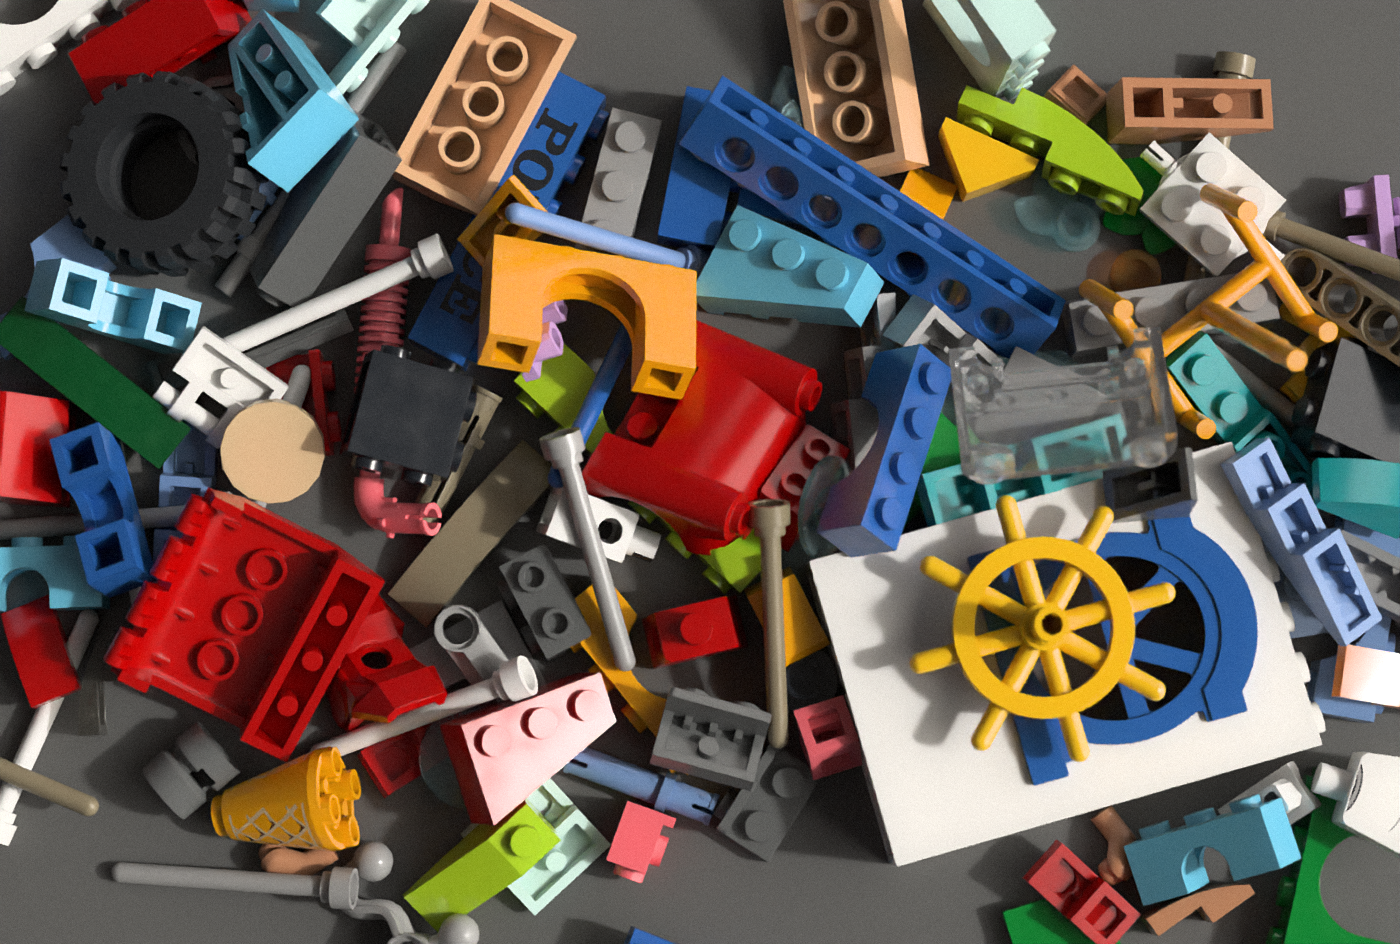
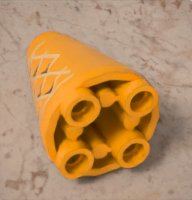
M322 747L226 789L223 795L215 796L211 803L212 823L220 837L229 836L236 841L323 851H338L348 847H355L359 844L360 840L358 822L354 817V800H358L361 796L360 778L355 769L346 770L337 747Z

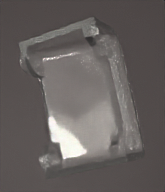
M1160 326L1134 329V342L1128 349L1119 353L1118 346L1107 347V362L1004 373L1002 358L991 359L992 366L984 365L976 357L975 346L948 349L951 392L961 468L965 476L975 480L977 483L989 485L1004 479L1129 466L1151 468L1163 464L1175 453L1177 448V429Z

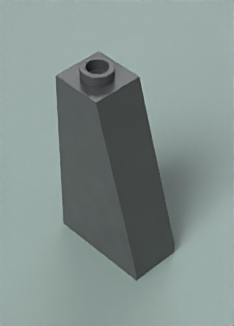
M356 111L354 112L359 120L348 130L345 137L338 141L293 187L260 252L249 269L258 287L257 293L274 306L282 308L286 303L295 307L310 299L402 161L383 128Z

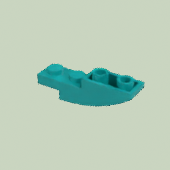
M1199 330L1162 361L1195 410L1214 421L1216 431L1212 438L1218 445L1232 441L1235 452H1238L1257 438H1270L1291 483H1305L1311 498H1313L1311 464L1297 445L1290 442L1291 437L1273 413L1261 407L1207 333Z
M1318 458L1312 462L1313 502L1316 508L1395 539L1400 537V463L1354 458Z

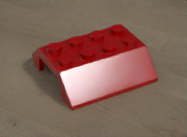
M208 488L203 497L194 494L190 495L174 525L177 530L184 534L181 538L168 536L150 570V574L159 579L157 584L144 581L125 617L127 621L134 624L133 629L120 627L103 659L112 665L111 671L117 675V680L145 694L151 684L241 728V741L287 763L383 587L385 580L339 545L244 497Z

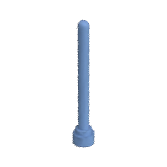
M512 203L505 210V217L512 224L630 259L657 264H669L679 268L695 270L696 281L712 253L710 250L694 245H688L675 251L520 203Z

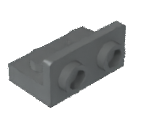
M768 744L766 749H762L752 790L740 789L736 793L728 789L713 813L715 817L720 819L715 829L769 862L820 779L813 780L806 763L784 749H777Z

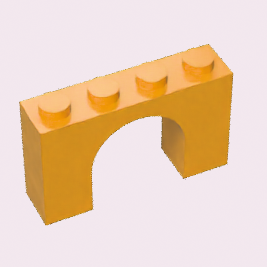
M494 234L482 269L478 365L529 373L541 344L543 308L561 300H584L610 311L622 322L629 333L632 343L631 391L682 400L696 370L695 270L679 268L669 264L629 259L619 255H607L580 250L570 246H558Z

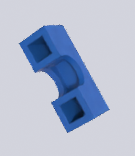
M97 422L50 439L62 488L72 495L83 519L85 532L75 535L88 585L111 598L141 587L144 581L151 583L158 581L156 577L150 574L153 561L119 438Z

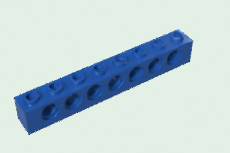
M723 75L694 115L679 142L680 145L691 151L698 160L709 163L734 179L741 188L754 192L777 207L784 216L797 220L820 235L827 244L838 247L847 254L867 262L878 275L883 276L906 291L910 297L914 294L935 304L961 329L966 330L989 345L995 353L1004 358L1010 359L1016 346L1034 355L1057 327L1066 301L1065 299ZM737 139L744 141L746 144L741 143Z

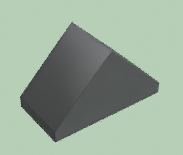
M1192 448L1177 449L1102 471L1106 507H1109L1114 514L1112 523L1189 517L1198 501Z

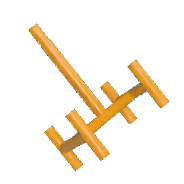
M1212 183L1202 187L1200 191L1201 200L1222 211L1254 261L1151 343L1146 340L1131 318L1133 305L1130 301L1092 279L1084 280L1079 286L1080 296L1101 310L1161 396L1164 414L1202 439H1208L1214 435L1216 431L1214 421L1195 410L1161 360L1204 326L1209 324L1271 361L1279 363L1292 371L1302 370L1307 363V356L1303 351L1290 345L1283 338L1228 309V307L1262 280L1267 278L1282 300L1283 304L1279 309V314L1283 320L1324 342L1333 341L1338 334L1336 324L1314 312L1253 220L1257 216L1258 211L1257 206L1253 202Z

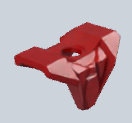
M379 594L325 691L331 705L333 719L346 732L357 729L364 720L381 723L393 722L399 714L431 703L444 704L447 697L446 689L435 666H426L415 659L402 640L405 623ZM369 652H381L385 654L388 666L383 669H372L364 665L361 658Z

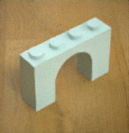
M924 0L923 2L924 8L983 92L997 98L1004 95L1010 101L1018 96L1022 87L1028 89L1032 86L1033 82L1031 80L1038 75L1037 69L1044 64L1045 61L1042 58L1051 51L1048 45L1056 32V29L1035 0Z

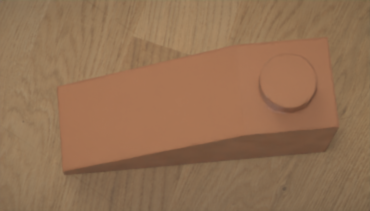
M1122 77L1105 95L1108 144H1151L1154 140L1157 144L1200 140L1208 133L1218 138L1270 132L1274 129L1270 79Z

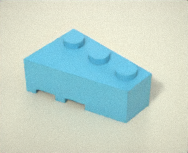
M262 9L227 46L235 92L242 96L245 112L239 115L242 128L249 134L251 148L246 151L247 163L283 190L289 192L338 141L345 137L348 130L359 118L303 40Z
M737 205L696 281V302L709 314L724 315V312L750 314L754 318L769 319V316L793 318L799 322L861 327L885 282L867 262Z

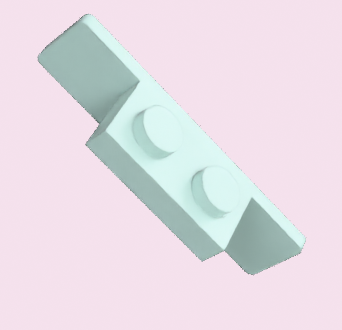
M326 0L316 14L352 45L350 50L328 75L341 94H344L345 91L348 93L354 91L364 81L369 71L366 68L368 63L378 52L382 54L393 46L400 36L401 31L398 27L410 13L415 15L420 12L430 0Z

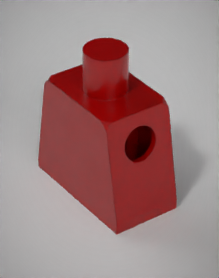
M724 596L659 611L642 619L653 669L748 648L737 597Z

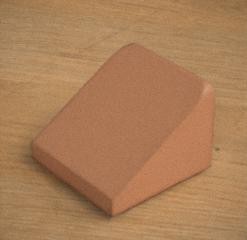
M1073 64L1043 97L1068 111L1087 125L1106 105L1105 95L1107 93Z

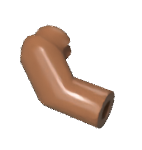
M1110 805L1093 816L1091 821L1108 842L1107 858L1098 865V873L1101 879L1108 884L1116 885L1121 880H1129L1133 875L1123 846L1137 839L1113 806Z
M262 844L258 852L262 869L265 872L314 875L339 859L336 851L306 849L303 852L286 848V846Z

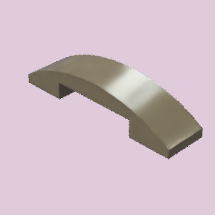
M522 440L446 522L397 581L388 595L428 628L461 590L460 587L521 517L526 512H529L551 487L547 476L552 465Z

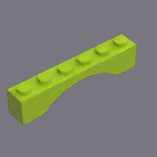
M564 343L562 355L542 361L540 378L526 382L521 373L514 380L516 387L521 391L516 399L537 419L545 413L559 426L555 431L571 428L594 381V370ZM603 411L585 445L584 451L589 456H592L605 432L612 434L606 423ZM628 502V505L636 513L640 514L639 516L648 524H651L657 518L670 531L665 538L666 541L684 558L688 559L693 554L686 551L680 536L669 523L651 510L635 502ZM754 528L745 540L739 537L727 546L713 549L711 556L695 554L708 566L702 574L724 595L730 589L740 595L761 572L760 538L754 536Z

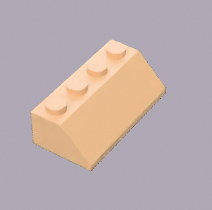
M479 0L398 150L402 161L393 173V178L439 203L478 215L492 198L573 46L577 35L510 0Z
M783 0L804 129L877 177H885L930 166L902 0Z

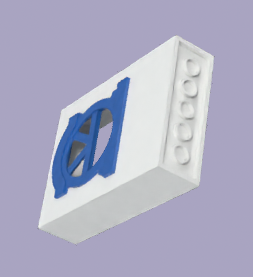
M1232 441L1192 452L1198 501L1189 517L1111 523L1096 551V554L1104 560L1107 557L1126 556L1140 558L1157 564L1158 572L1143 588L1162 582L1170 583L1172 586L1177 582H1183L1198 603L1203 618L1205 637L1204 648L1201 653H1194L1134 638L1133 650L1128 662L1130 665L1135 667L1133 660L1135 659L1187 672L1190 674L1191 680L1179 695L1156 711L1148 709L1144 696L1118 682L1128 720H1099L1079 714L1090 750L1088 758L1083 762H1075L1069 757L1058 718L1031 719L1008 713L991 746L985 751L974 749L971 745V736L990 702L971 686L959 664L923 674H916L909 667V660L912 655L952 643L951 618L958 594L922 574L919 567L921 560L926 556H935L968 575L986 556L1006 545L996 508L903 534L900 537L897 550L893 552L853 558L844 552H839L811 560L805 566L806 575L821 627L830 643L827 648L838 672L839 690L841 695L844 696L859 738L863 764L861 766L890 865L898 867L1322 745L1319 733L1325 732V723L1317 702L1310 703L1304 683L1310 681L1306 659L1301 651L1295 653L1289 633L1295 631L1291 609L1286 601L1280 602L1274 584V582L1280 581L1277 562L1269 551H1264L1260 535L1245 513L1220 465L1237 453L1234 450ZM1103 478L1016 502L1026 537H1056L1077 543L1094 510L1097 507L1106 506ZM1033 560L1043 594L1057 580L1065 564L1051 560ZM1013 566L1002 571L988 585L1025 606ZM1088 579L1094 602L1103 600L1095 585ZM978 605L975 616V636L1014 625ZM1152 608L1134 613L1135 626ZM1109 620L1100 622L1107 647L1110 638ZM1020 646L982 656L988 669L1000 681H1002ZM1032 669L1020 693L1036 697H1051L1040 684Z

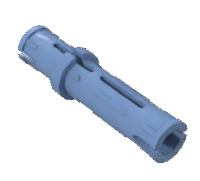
M588 747L569 761L563 769L564 773L579 776L654 804L655 811L664 813L665 809L700 821L709 826L714 808L720 796L719 794H712L677 781L676 774L667 772L666 776Z

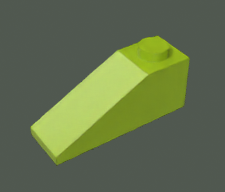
M526 798L495 825H477L403 894V897L439 932L441 924L446 918L457 913L468 914L518 880L555 847L561 839L552 824Z

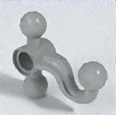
M372 840L363 843L355 851L353 860L344 867L357 868L359 880L363 878L366 881L376 882L384 879L391 872L394 863L393 855L386 845ZM357 898V903L353 910L341 909L342 912L353 919L385 920L389 924L393 936L387 944H477L480 936L479 927L476 922L468 915L461 913L453 914L442 922L439 932L432 935L430 933L416 932L403 908L391 900Z

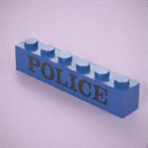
M558 72L493 196L509 177L515 175L549 213L559 215L563 203L558 201L557 198L565 182L571 185L575 184L587 158L580 155L589 137L596 141L598 140L610 117V113L604 111L606 96ZM472 215L466 228L470 225V223L475 219L477 215ZM458 241L450 256L454 272L438 279L408 339L417 348L441 360L455 363L461 366L462 371L466 372L470 362L477 364L483 268Z

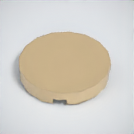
M277 398L258 400L239 410L225 429L220 452L223 470L232 485L248 498L269 504L287 502L308 491L320 475L325 457L323 433L314 417L303 408L301 409L297 405Z

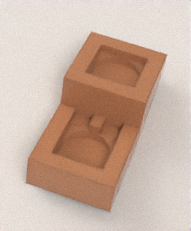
M1244 883L1206 886L1189 894L1171 898L1155 906L1139 918L1151 934L1160 936L1196 909L1204 921L1214 923L1255 894L1249 884Z

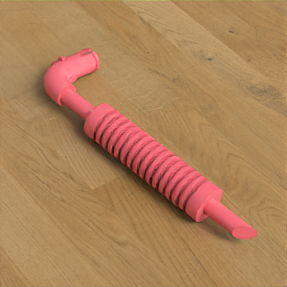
M403 188L393 190L382 203L379 244L366 245L365 262L370 265L364 266L365 273L371 274L411 256V249L399 246ZM409 280L361 300L366 305L361 306V313L365 315L360 316V323H363L364 326H359V333L364 334V336H358V343L363 344V346L357 347V353L362 354V356H358L356 359V363L361 364V366L356 367L355 373L360 374L364 355L372 350L380 351L381 345L403 347L404 340L399 339V337L404 336L405 330L400 329V327L405 326V320L401 319V317L406 316V310L401 307L407 306V300L402 297L408 296V290L403 287L408 286ZM358 376V377H355V383H356V384H357V382H358L359 376ZM360 470L359 477H354V502L360 517L373 529L386 532V538H394L395 533L425 534L426 536H433L438 533L441 523L423 520V518H442L438 504L434 502L397 503L398 498L384 496L385 480L380 479V474Z

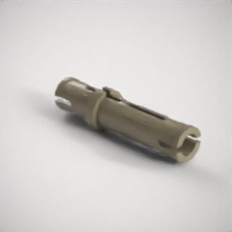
M473 384L471 392L477 393L473 415L468 423L462 421L458 441H463L464 443L460 466L456 473L450 471L449 477L444 479L433 501L438 504L442 515L456 491L475 450L481 451L485 444V441L481 438L498 404L503 399L476 384ZM474 416H476V418H475V420H474V422H473V424H472V426H471L469 432L467 433V430H468V428H469V426H470V424H471V422H472ZM432 480L431 487H422L415 503L431 502L441 481ZM423 518V520L432 523H438L441 519Z

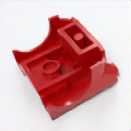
M696 320V370L682 400L638 393L615 434L605 432L582 471L588 495L596 498L605 496L619 497L651 510L673 527L680 536L686 551L694 554L711 556L713 549L727 546L739 537L745 540L754 528L749 526L748 513L752 505L748 503L761 500L759 493L806 426V410L813 411L820 400L822 383L817 381L816 369Z

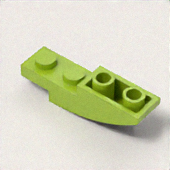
M966 85L958 102L956 121L988 137L994 136L1006 141L1010 147L1034 158L1038 155L1044 157L1041 177L1049 180V185L1057 191L1068 195H1075L1078 192L1096 200V204L1101 209L1112 214L1122 215L1125 212L1132 216L1136 215L1144 190L1123 160L1091 128L1068 111L1023 87L1013 105Z

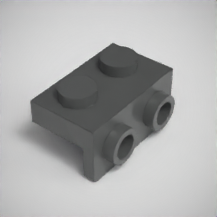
M542 544L499 566L505 578L496 584L510 610L520 606L528 622L520 630L534 656L543 652L546 659L550 661L566 653V649L591 636V630L546 545Z
M671 687L650 764L751 791L772 715L761 711L757 706L748 702L737 701L731 703L710 697L700 689Z

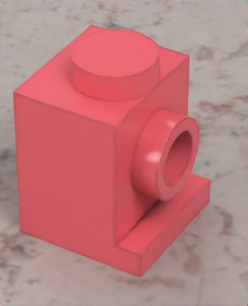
M843 695L793 711L798 726L800 743L813 780L863 765L859 738Z
M627 801L606 859L616 864L613 873L642 883L648 865L651 864L659 867L669 838L660 835L663 825L673 828L676 818Z

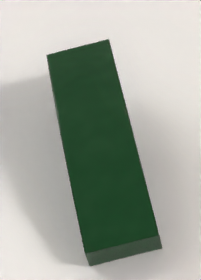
M21 295L0 321V345L160 469L191 428L182 420L178 422L166 414L168 409L58 322L24 311L27 298Z

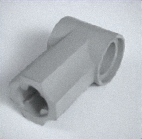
M463 604L452 605L445 608L438 615L434 625L437 641L445 648L471 685L492 678L493 672L499 669L500 664L509 660L480 620L478 613L471 607ZM454 613H461L471 620L473 633L467 641L456 643L446 637L443 625L448 616Z

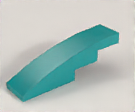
M1119 420L921 474L917 490L927 526L931 527L995 509L996 501L1002 495H1010L1016 502L1103 478L1102 471L1132 463L1133 461L1122 422Z

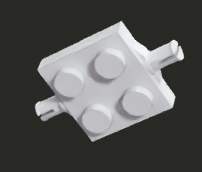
M1208 133L1191 153L1180 157L1177 161L1161 148L1155 140L1140 155V158H1143L1162 175L1156 192L1139 211L1213 277L1219 276L1233 259L1246 254L1248 250L1222 211L1201 200L1200 191L1202 187L1212 183L1253 202L1258 210L1257 216L1253 221L1262 235L1268 220L1286 201L1285 198L1211 133ZM1269 243V245L1281 261L1285 255L1282 254L1279 250H1277L1271 243Z

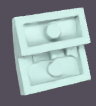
M551 778L529 795L527 799L552 824L561 841L528 872L507 886L534 915L540 912L611 846L608 840ZM471 823L461 833L462 837L465 838L479 824Z

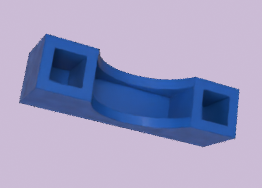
M921 344L875 354L861 397L878 411L879 425L877 434L868 454L858 467L843 480L831 486L816 531L851 558L897 550L954 370Z

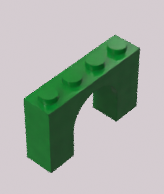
M1313 766L1311 775L1305 774L1302 778L1310 792L1313 777L1318 766ZM1312 792L1322 805L1301 818L1300 826L1293 825L1292 827L1301 858L1292 862L1289 876L1283 875L1280 879L1276 893V906L1282 907L1278 927H1270L1266 944H1391L1350 933L1339 926L1327 912L1320 893L1322 867L1330 852L1339 843L1354 836V834L1331 822L1337 800Z

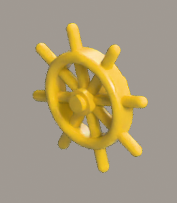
M1002 495L997 499L995 507L1006 545L986 556L968 575L935 556H926L921 560L919 567L922 574L958 594L951 618L952 643L912 655L909 660V667L914 673L923 674L959 664L971 686L990 702L971 736V745L974 749L985 751L991 746L1008 713L1031 719L1058 718L1069 757L1075 762H1083L1088 758L1090 750L1079 716L1080 711L1101 700L1117 682L1152 701H1158L1164 697L1166 689L1161 681L1130 665L1128 662L1135 638L1134 613L1171 602L1175 597V589L1170 583L1162 582L1127 592L1123 582L1113 568L1096 554L1114 519V514L1109 507L1100 506L1094 510L1077 543L1056 537L1027 538L1015 499L1010 495ZM1033 560H1051L1065 564L1046 600ZM1013 566L1025 606L988 585L1002 571ZM1083 575L1086 576L1095 585L1103 600L1065 610ZM978 605L1014 625L975 636V616ZM1109 620L1110 638L1107 651L1071 631ZM1020 646L1002 681H1000L988 669L982 656ZM1060 650L1096 670L1084 684L1074 690L1071 689ZM1039 656L1051 697H1036L1020 693Z

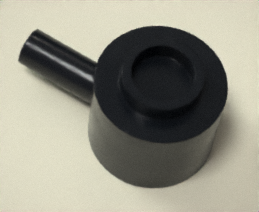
M818 650L786 667L788 712L794 713V710L832 699L835 696L838 687V672L832 659L823 651Z

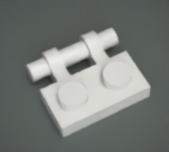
M203 326L173 367L174 372L189 381L185 388L180 392L163 381L152 398L169 409L166 414L178 422L184 419L207 435L206 442L219 449L226 427L239 410L258 400L281 399L289 386ZM202 391L227 408L220 419L195 403Z

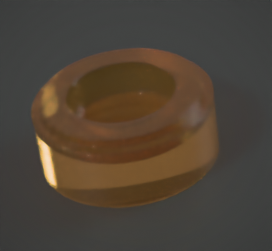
M1139 249L1125 251L1115 259L1109 269L1108 279L1113 292L1117 293L1159 286L1161 281L1160 265L1155 257L1146 251Z

